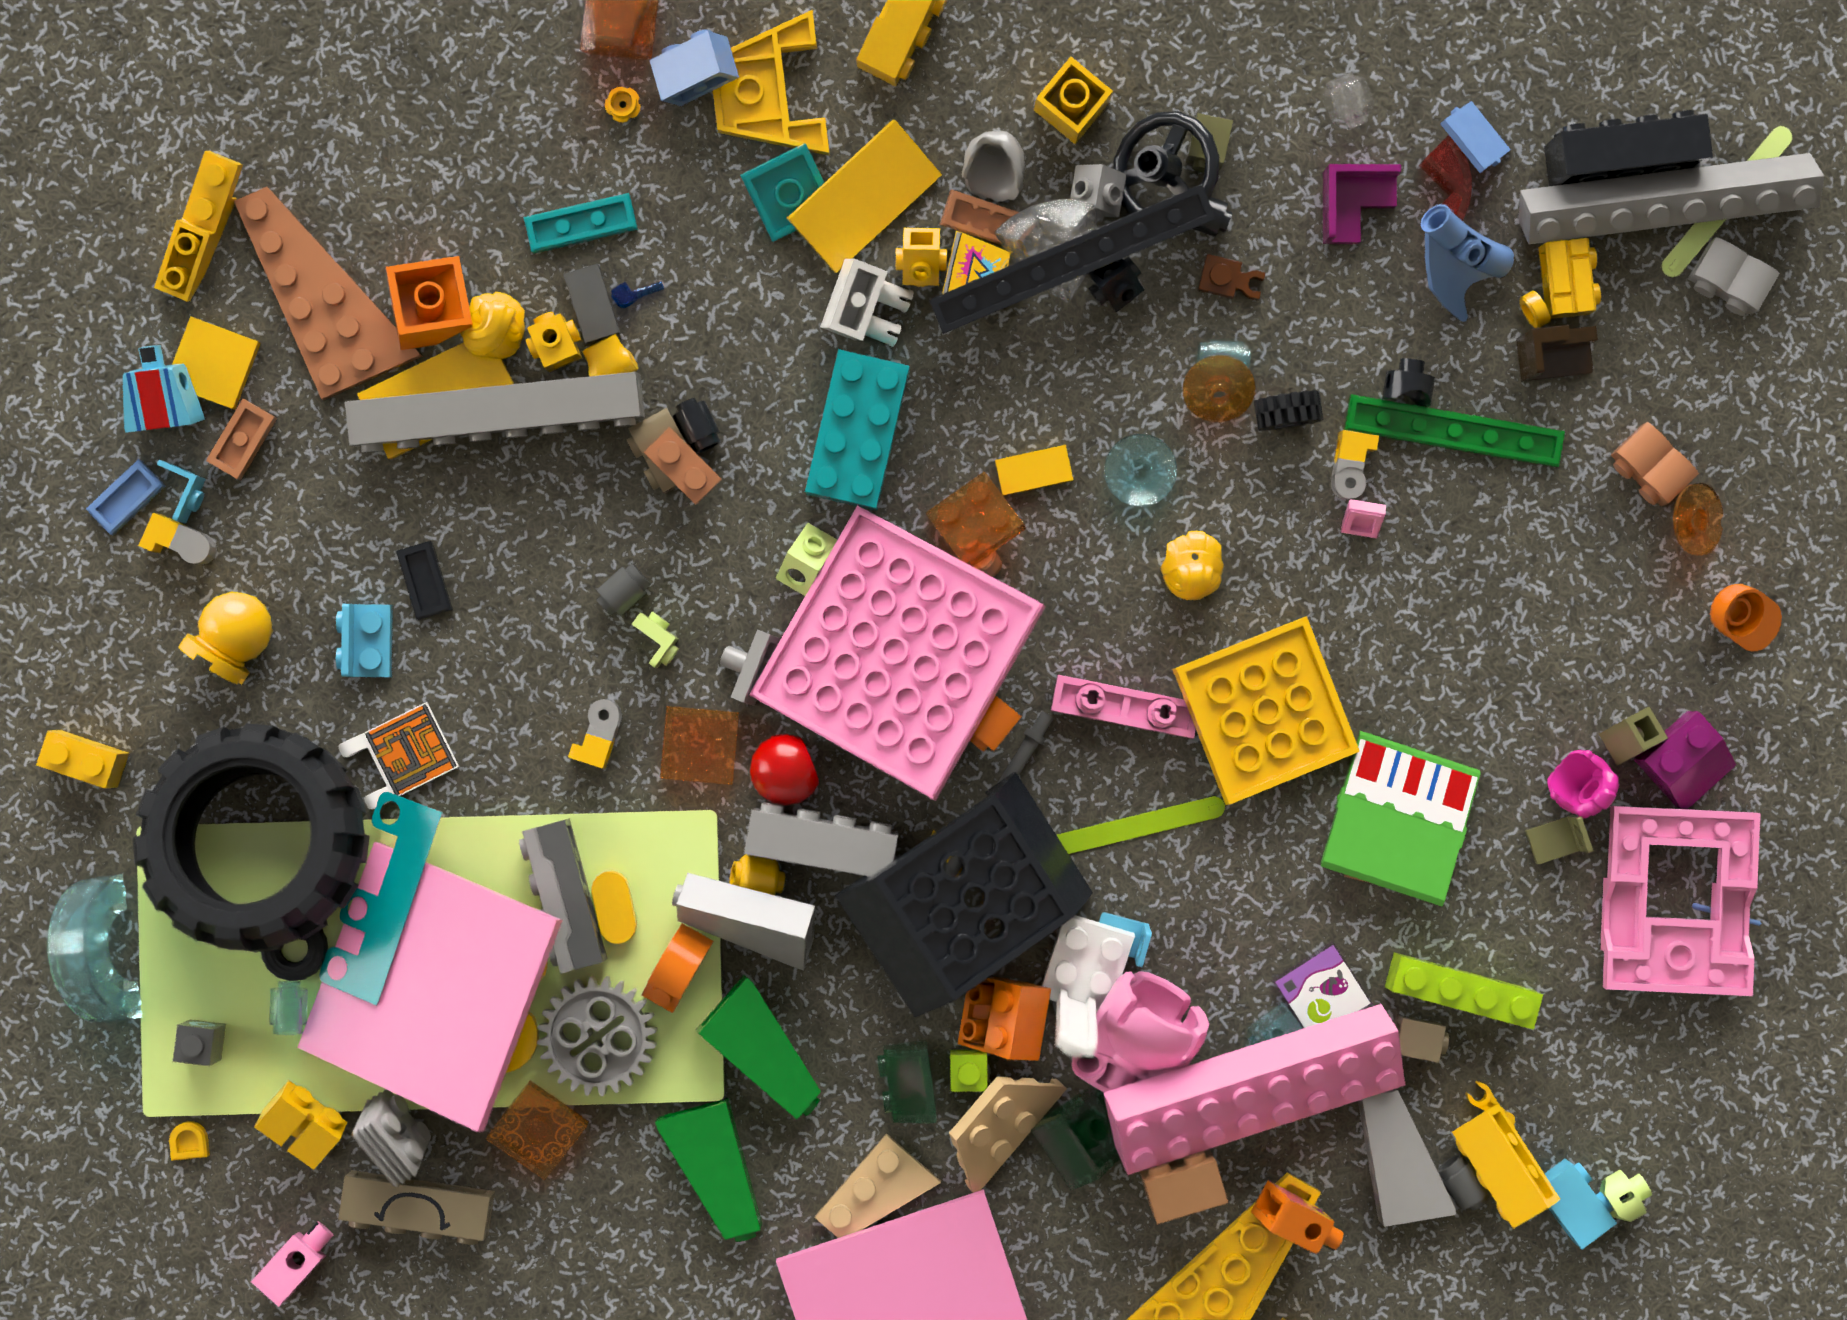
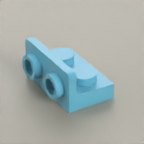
M342 604V611H338L336 616L337 632L342 633L341 648L336 650V667L341 669L342 677H392L393 605Z

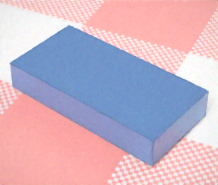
M138 459L94 500L86 510L110 535L114 536L166 486L142 460Z

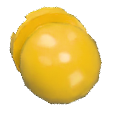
M234 591L216 596L202 611L198 621L199 635L187 634L179 645V649L193 660L196 655L201 656L213 663L209 668L211 672L234 684L240 683L242 685L250 673L244 667V662L255 659L268 646L273 633L270 614L266 606L254 596Z

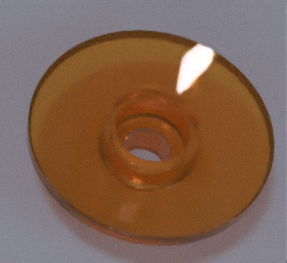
M1214 355L1198 361L1189 369L1184 378L1182 390L1184 401L1194 415L1210 422H1226L1239 417L1249 408L1255 396L1256 386L1251 370L1242 361L1231 356ZM1218 391H1223L1226 393V395L1221 398H1216L1213 396Z
M1693 483L1685 487L1679 494L1674 507L1673 525L1676 538L1680 546L1687 553L1695 556L1710 553L1718 544L1723 531L1721 526L1723 518L1721 501L1714 489L1707 484Z

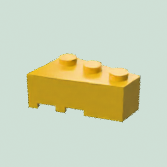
M887 0L879 17L876 16L859 52L857 67L895 87L900 78L906 81L915 64V60L911 59L913 52L917 46L920 48L925 46L932 31L927 25L933 14L938 17L941 15L947 0Z

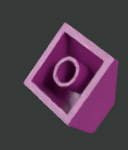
M1686 711L1664 731L1668 739L1647 749L1633 759L1678 809L1690 808L1736 766L1723 737L1699 711Z

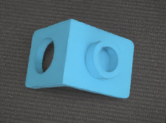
M159 460L157 465L189 479L172 517L175 521L186 523L191 511L196 512L202 504L204 492H201L205 478Z
M1103 912L1099 923L1134 933L1135 938L1128 957L1135 959L1136 966L1143 967L1152 935L1149 924Z

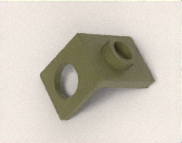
M1569 815L1525 830L1536 864H1542L1578 851L1585 853L1593 852L1581 816Z

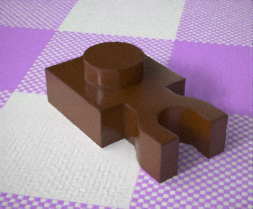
M1207 254L1198 291L1233 299L1235 290L1242 292L1247 298L1258 301L1261 292L1252 291L1248 283L1251 279L1263 281L1266 272L1258 270L1247 273L1240 272L1242 262Z

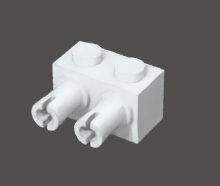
M845 259L820 327L852 340L863 341L864 336H868L893 347L898 338L888 334L887 331L900 334L901 325L872 315L875 305L878 301L905 313L910 303L900 300V298L912 300L914 293L910 289L907 290L885 281L887 275L885 270L857 259Z

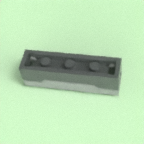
M570 818L522 831L524 839L519 840L520 849L524 860H530L533 874L529 875V882L533 895L540 896L543 907L540 911L562 920L549 955L553 967L558 966L560 974L573 969L576 970L604 962L608 958Z

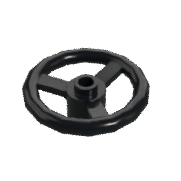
M1180 111L1157 112L1138 121L1122 138L1114 157L1113 169L1126 174L1121 205L1129 214L1145 208L1132 196L1129 186L1146 181L1159 187H1168L1174 195L1190 189L1180 177L1182 162L1177 155L1188 131L1200 142L1205 157L1204 178L1201 184L1204 187L1208 200H1210L1219 179L1220 156L1213 135L1198 119ZM1161 126H1172L1163 147L1157 145L1144 147L1135 157V168L1127 170L1128 160L1134 146L1146 133Z

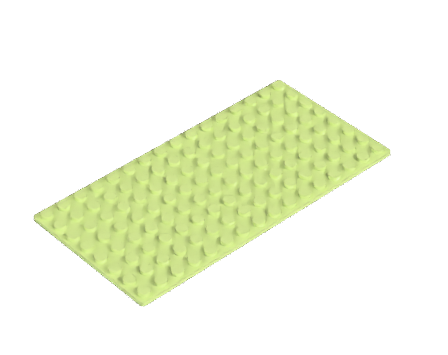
M713 810L441 817L426 859L427 863L537 910H541L543 907L540 896H534L531 890L529 875L533 874L530 860L525 861L521 853L519 840L524 839L522 831L570 818L593 906L591 888L595 878L606 871L621 873L629 883L637 920V929L628 941L620 944L611 943L602 936L608 958L602 963L576 970L573 969L572 971L560 974L559 967H553L549 957L547 972L537 987L529 1011L535 1016L537 1025L549 1023L550 1020L544 1017L542 1012L545 1009L555 1010V1007L550 1002L553 996L564 1000L561 989L564 986L575 992L574 981L580 979L584 986L588 987L589 977L595 976L597 984L601 985L604 978L610 976L611 987L613 988L622 980L624 981V993L627 994L632 989H637L633 1000L635 1002L647 1000V1003L641 1010L643 1013H654V1016L646 1023L647 1026L657 1027L656 1033L648 1035V1039L657 1042V1046L652 1049H645V1052L653 1057L650 1063L640 1061L639 1063L645 1072L642 1076L631 1072L634 1080L631 1086L620 1080L621 1090L618 1093H615L610 1085H607V1091L604 1096H600L597 1087H593L591 1093L585 1096L584 1085L582 1084L573 1092L570 1091L572 1080L567 1078L564 1082L558 1083L562 1072L559 1069L550 1073L547 1071L554 1062L552 1058H540L548 1050V1046L538 1045L533 1057L520 1069L505 1073L493 1107H513L517 1101H522L525 1107L532 1106L530 1098H525V1101L528 1103L523 1101V1098L526 1097L524 1092L527 1096L531 1094L527 1088L530 1083L535 1086L533 1093L537 1095L539 1094L537 1090H540V1095L543 1096V1099L540 1096L536 1097L535 1103L537 1106H545L543 1101L547 1097L555 1100V1106L722 1100L725 1095L724 1056L696 1031V1028L722 1000L721 938L689 926L714 942L673 1013L641 995L661 956L682 924L677 921V907L672 906L673 895L677 885L684 884L687 873L719 881L717 813ZM372 819L363 820L364 834L370 836L367 860L374 842L383 843L392 848L395 847L398 836L375 828L372 824ZM398 819L381 820L385 824L390 825L395 823ZM310 821L198 824L195 852L201 873L217 894L233 904H247L266 899L282 890L301 869L310 845ZM141 827L137 829V836H140ZM360 863L354 880L357 884H359L366 863ZM137 866L143 1113L147 1117L261 1114L262 1110L288 1080L296 1086L304 1087L311 1093L314 1099L326 1107L335 1109L337 1112L362 1111L368 1099L372 1100L373 1096H378L379 1092H384L385 1088L297 1048L322 983L319 977L321 968L317 973L304 980L287 981L276 977L266 968L261 958V952L228 950L205 942L195 941L174 928L172 920L163 911L155 909L142 888L144 881H146L143 868ZM352 900L349 902L348 911L352 903ZM340 907L327 918L328 925L323 928L327 937L328 949L335 947L344 924L339 917ZM298 939L284 944L281 952L288 961L299 962L307 955L308 945L305 940ZM597 1001L593 1005V1013L597 1018L607 1019L610 1017L611 1009L606 1002ZM622 1015L618 1016L597 1032L592 1028L593 1034L583 1043L572 1049L571 1055L576 1056L597 1040L602 1042V1038L606 1033L624 1021V1017ZM190 1019L226 1024L222 1059L211 1066L173 1062L177 1025ZM572 1022L564 1024L563 1033L567 1039L572 1041L580 1039L581 1030L576 1024ZM539 1030V1039L547 1036V1033ZM618 1031L614 1035V1042L619 1048L628 1049L632 1045V1038L627 1032ZM593 1052L585 1054L584 1062L589 1069H601L602 1059L598 1054ZM532 1085L529 1086L531 1092L533 1091ZM404 1098L409 1110L428 1109ZM547 1099L545 1101V1104H549L550 1102L549 1106L554 1105V1102L551 1099ZM517 1103L515 1107H523V1104Z

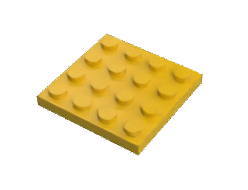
M1307 616L1172 669L1225 805L1233 804L1360 752Z

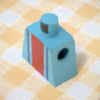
M161 345L138 348L142 369L126 372L122 377L125 433L191 425L205 420L187 367L184 364L165 366Z

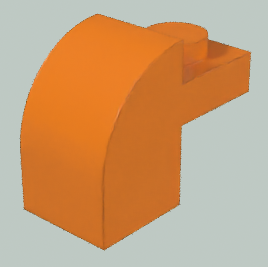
M682 923L653 970L641 995L673 1013L714 941Z

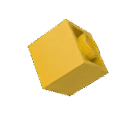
M1070 56L1037 96L1034 111L1076 144L1110 103L1113 90Z

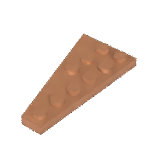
M268 187L234 201L322 400H326L422 357L416 348L400 350L396 326Z

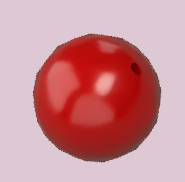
M787 733L771 736L762 742L752 755L749 770L752 783L759 795L772 804L782 806L799 804L810 797L819 784L815 767L800 736Z

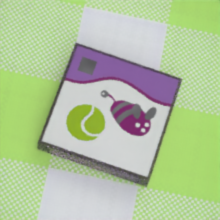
M1334 942L1325 945L1271 980L1302 1029L1364 1010L1373 1004Z

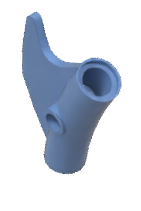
M1440 204L1430 208L1421 220V228L1425 232V264L1428 287L1443 307L1457 319L1464 322L1468 318L1464 300L1466 290L1477 281L1490 277H1504L1513 266L1514 254L1511 248L1476 232L1460 220L1446 205Z

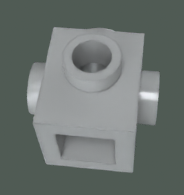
M1103 164L1076 165L1068 208L1082 213V219L1092 222H1103L1104 217H1119L1126 174Z

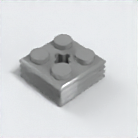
M384 1089L383 1093L379 1092L378 1096H373L372 1100H367L353 1130L352 1137L390 1183L398 1187L400 1183L404 1184L406 1179L410 1180L411 1176L417 1175L431 1135L424 1123L416 1122L409 1114L408 1105L402 1096L394 1095L391 1091Z

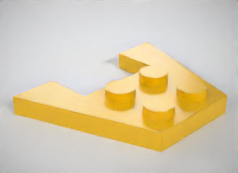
M813 10L731 47L739 78L713 90L718 133L789 148H796L805 143L810 152L830 156L825 117L789 121L782 53L817 49Z

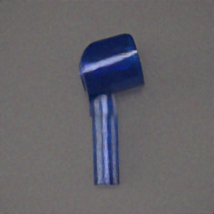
M662 281L632 291L628 284L624 282L612 290L611 296L620 308H627L643 296L664 290Z

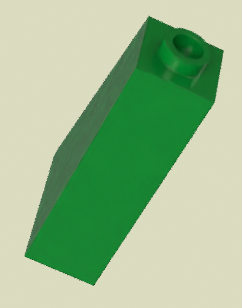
M744 974L696 1028V1031L795 1119H798L802 1114L808 1116L818 1105L820 1099L817 1096L821 1091L757 988Z
M729 1098L659 1116L655 1121L658 1132L724 1239L735 1238V1242H742L756 1237V1231L761 1230L763 1223Z

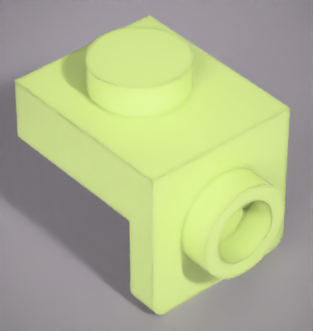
M651 612L649 616L639 613L632 625L661 645L649 664L654 668H658L661 663L667 666L679 650L675 646L678 638L666 630L670 624L656 613Z

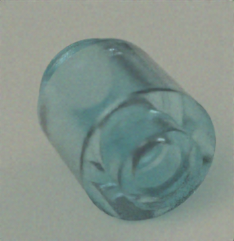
M1209 339L1208 343L1199 342L1197 371H1204L1209 376L1241 378L1243 371H1249L1251 350L1245 349L1244 341Z
M278 981V987L270 989L269 1024L273 1025V1034L297 1035L303 1033V1025L307 1024L308 989L300 987V981Z

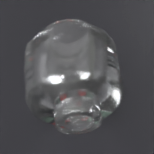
M1349 72L1326 83L1327 89L1322 93L1321 97L1333 124L1342 125L1346 123L1347 128L1352 129L1368 121L1366 114L1373 110L1375 101L1364 77L1354 76L1352 72Z

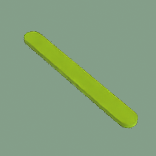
M1212 796L1057 834V837L1067 853L1071 854L1218 818L1224 813L1225 804L1219 797Z

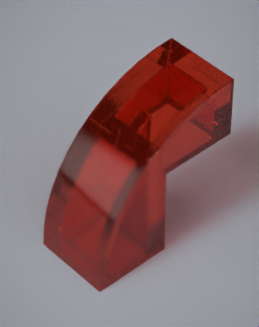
M1448 135L1420 163L1419 167L1449 195L1442 204L1446 205L1463 221L1472 193L1471 171L1466 155Z

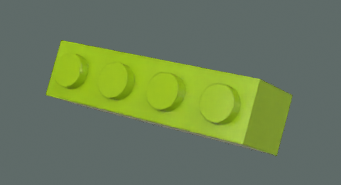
M1395 952L1385 984V988L1392 992L1532 1030L1535 1028L1543 998L1542 993L1529 988Z

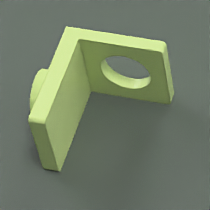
M807 523L787 552L776 579L806 596L836 544L837 539ZM788 569L799 570L805 576L806 581L798 582L789 575Z

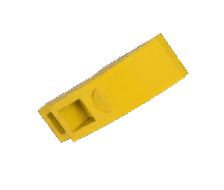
M204 151L183 217L176 220L154 286L155 289L187 302L191 300L208 269L234 207V201L237 198H234L233 194L243 164L212 151Z

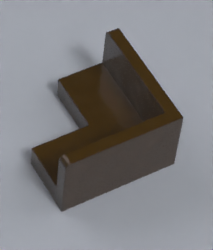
M1569 325L1536 328L1518 337L1516 343L1521 382L1592 373L1593 363L1590 344L1598 340L1596 326L1569 329Z

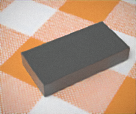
M599 264L563 274L585 344L605 339L614 334H621Z

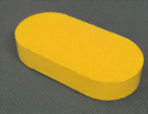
M617 871L603 872L595 878L591 888L599 929L607 941L614 944L624 943L635 934L637 929V920L629 883L625 876Z

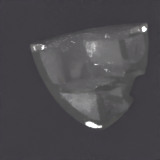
M1072 199L1039 203L1009 218L995 231V234L1004 250L1011 253L1010 258L1017 263L1097 229L1095 206L1089 202ZM1086 274L1047 291L1069 302Z

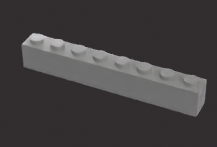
M1805 153L1520 190L1519 224L1528 244H1537L1818 208L1821 202L1824 174L1812 155Z
M637 372L345 402L349 446L361 447V453L384 451L383 444L397 443V449L420 447L419 440L433 439V445L455 444V437L469 436L470 442L492 440L491 433L505 432L506 438L528 436V429L541 428L542 434L563 433V426L578 425V431L600 429L599 422L614 421V427L636 425V418H645L641 374Z

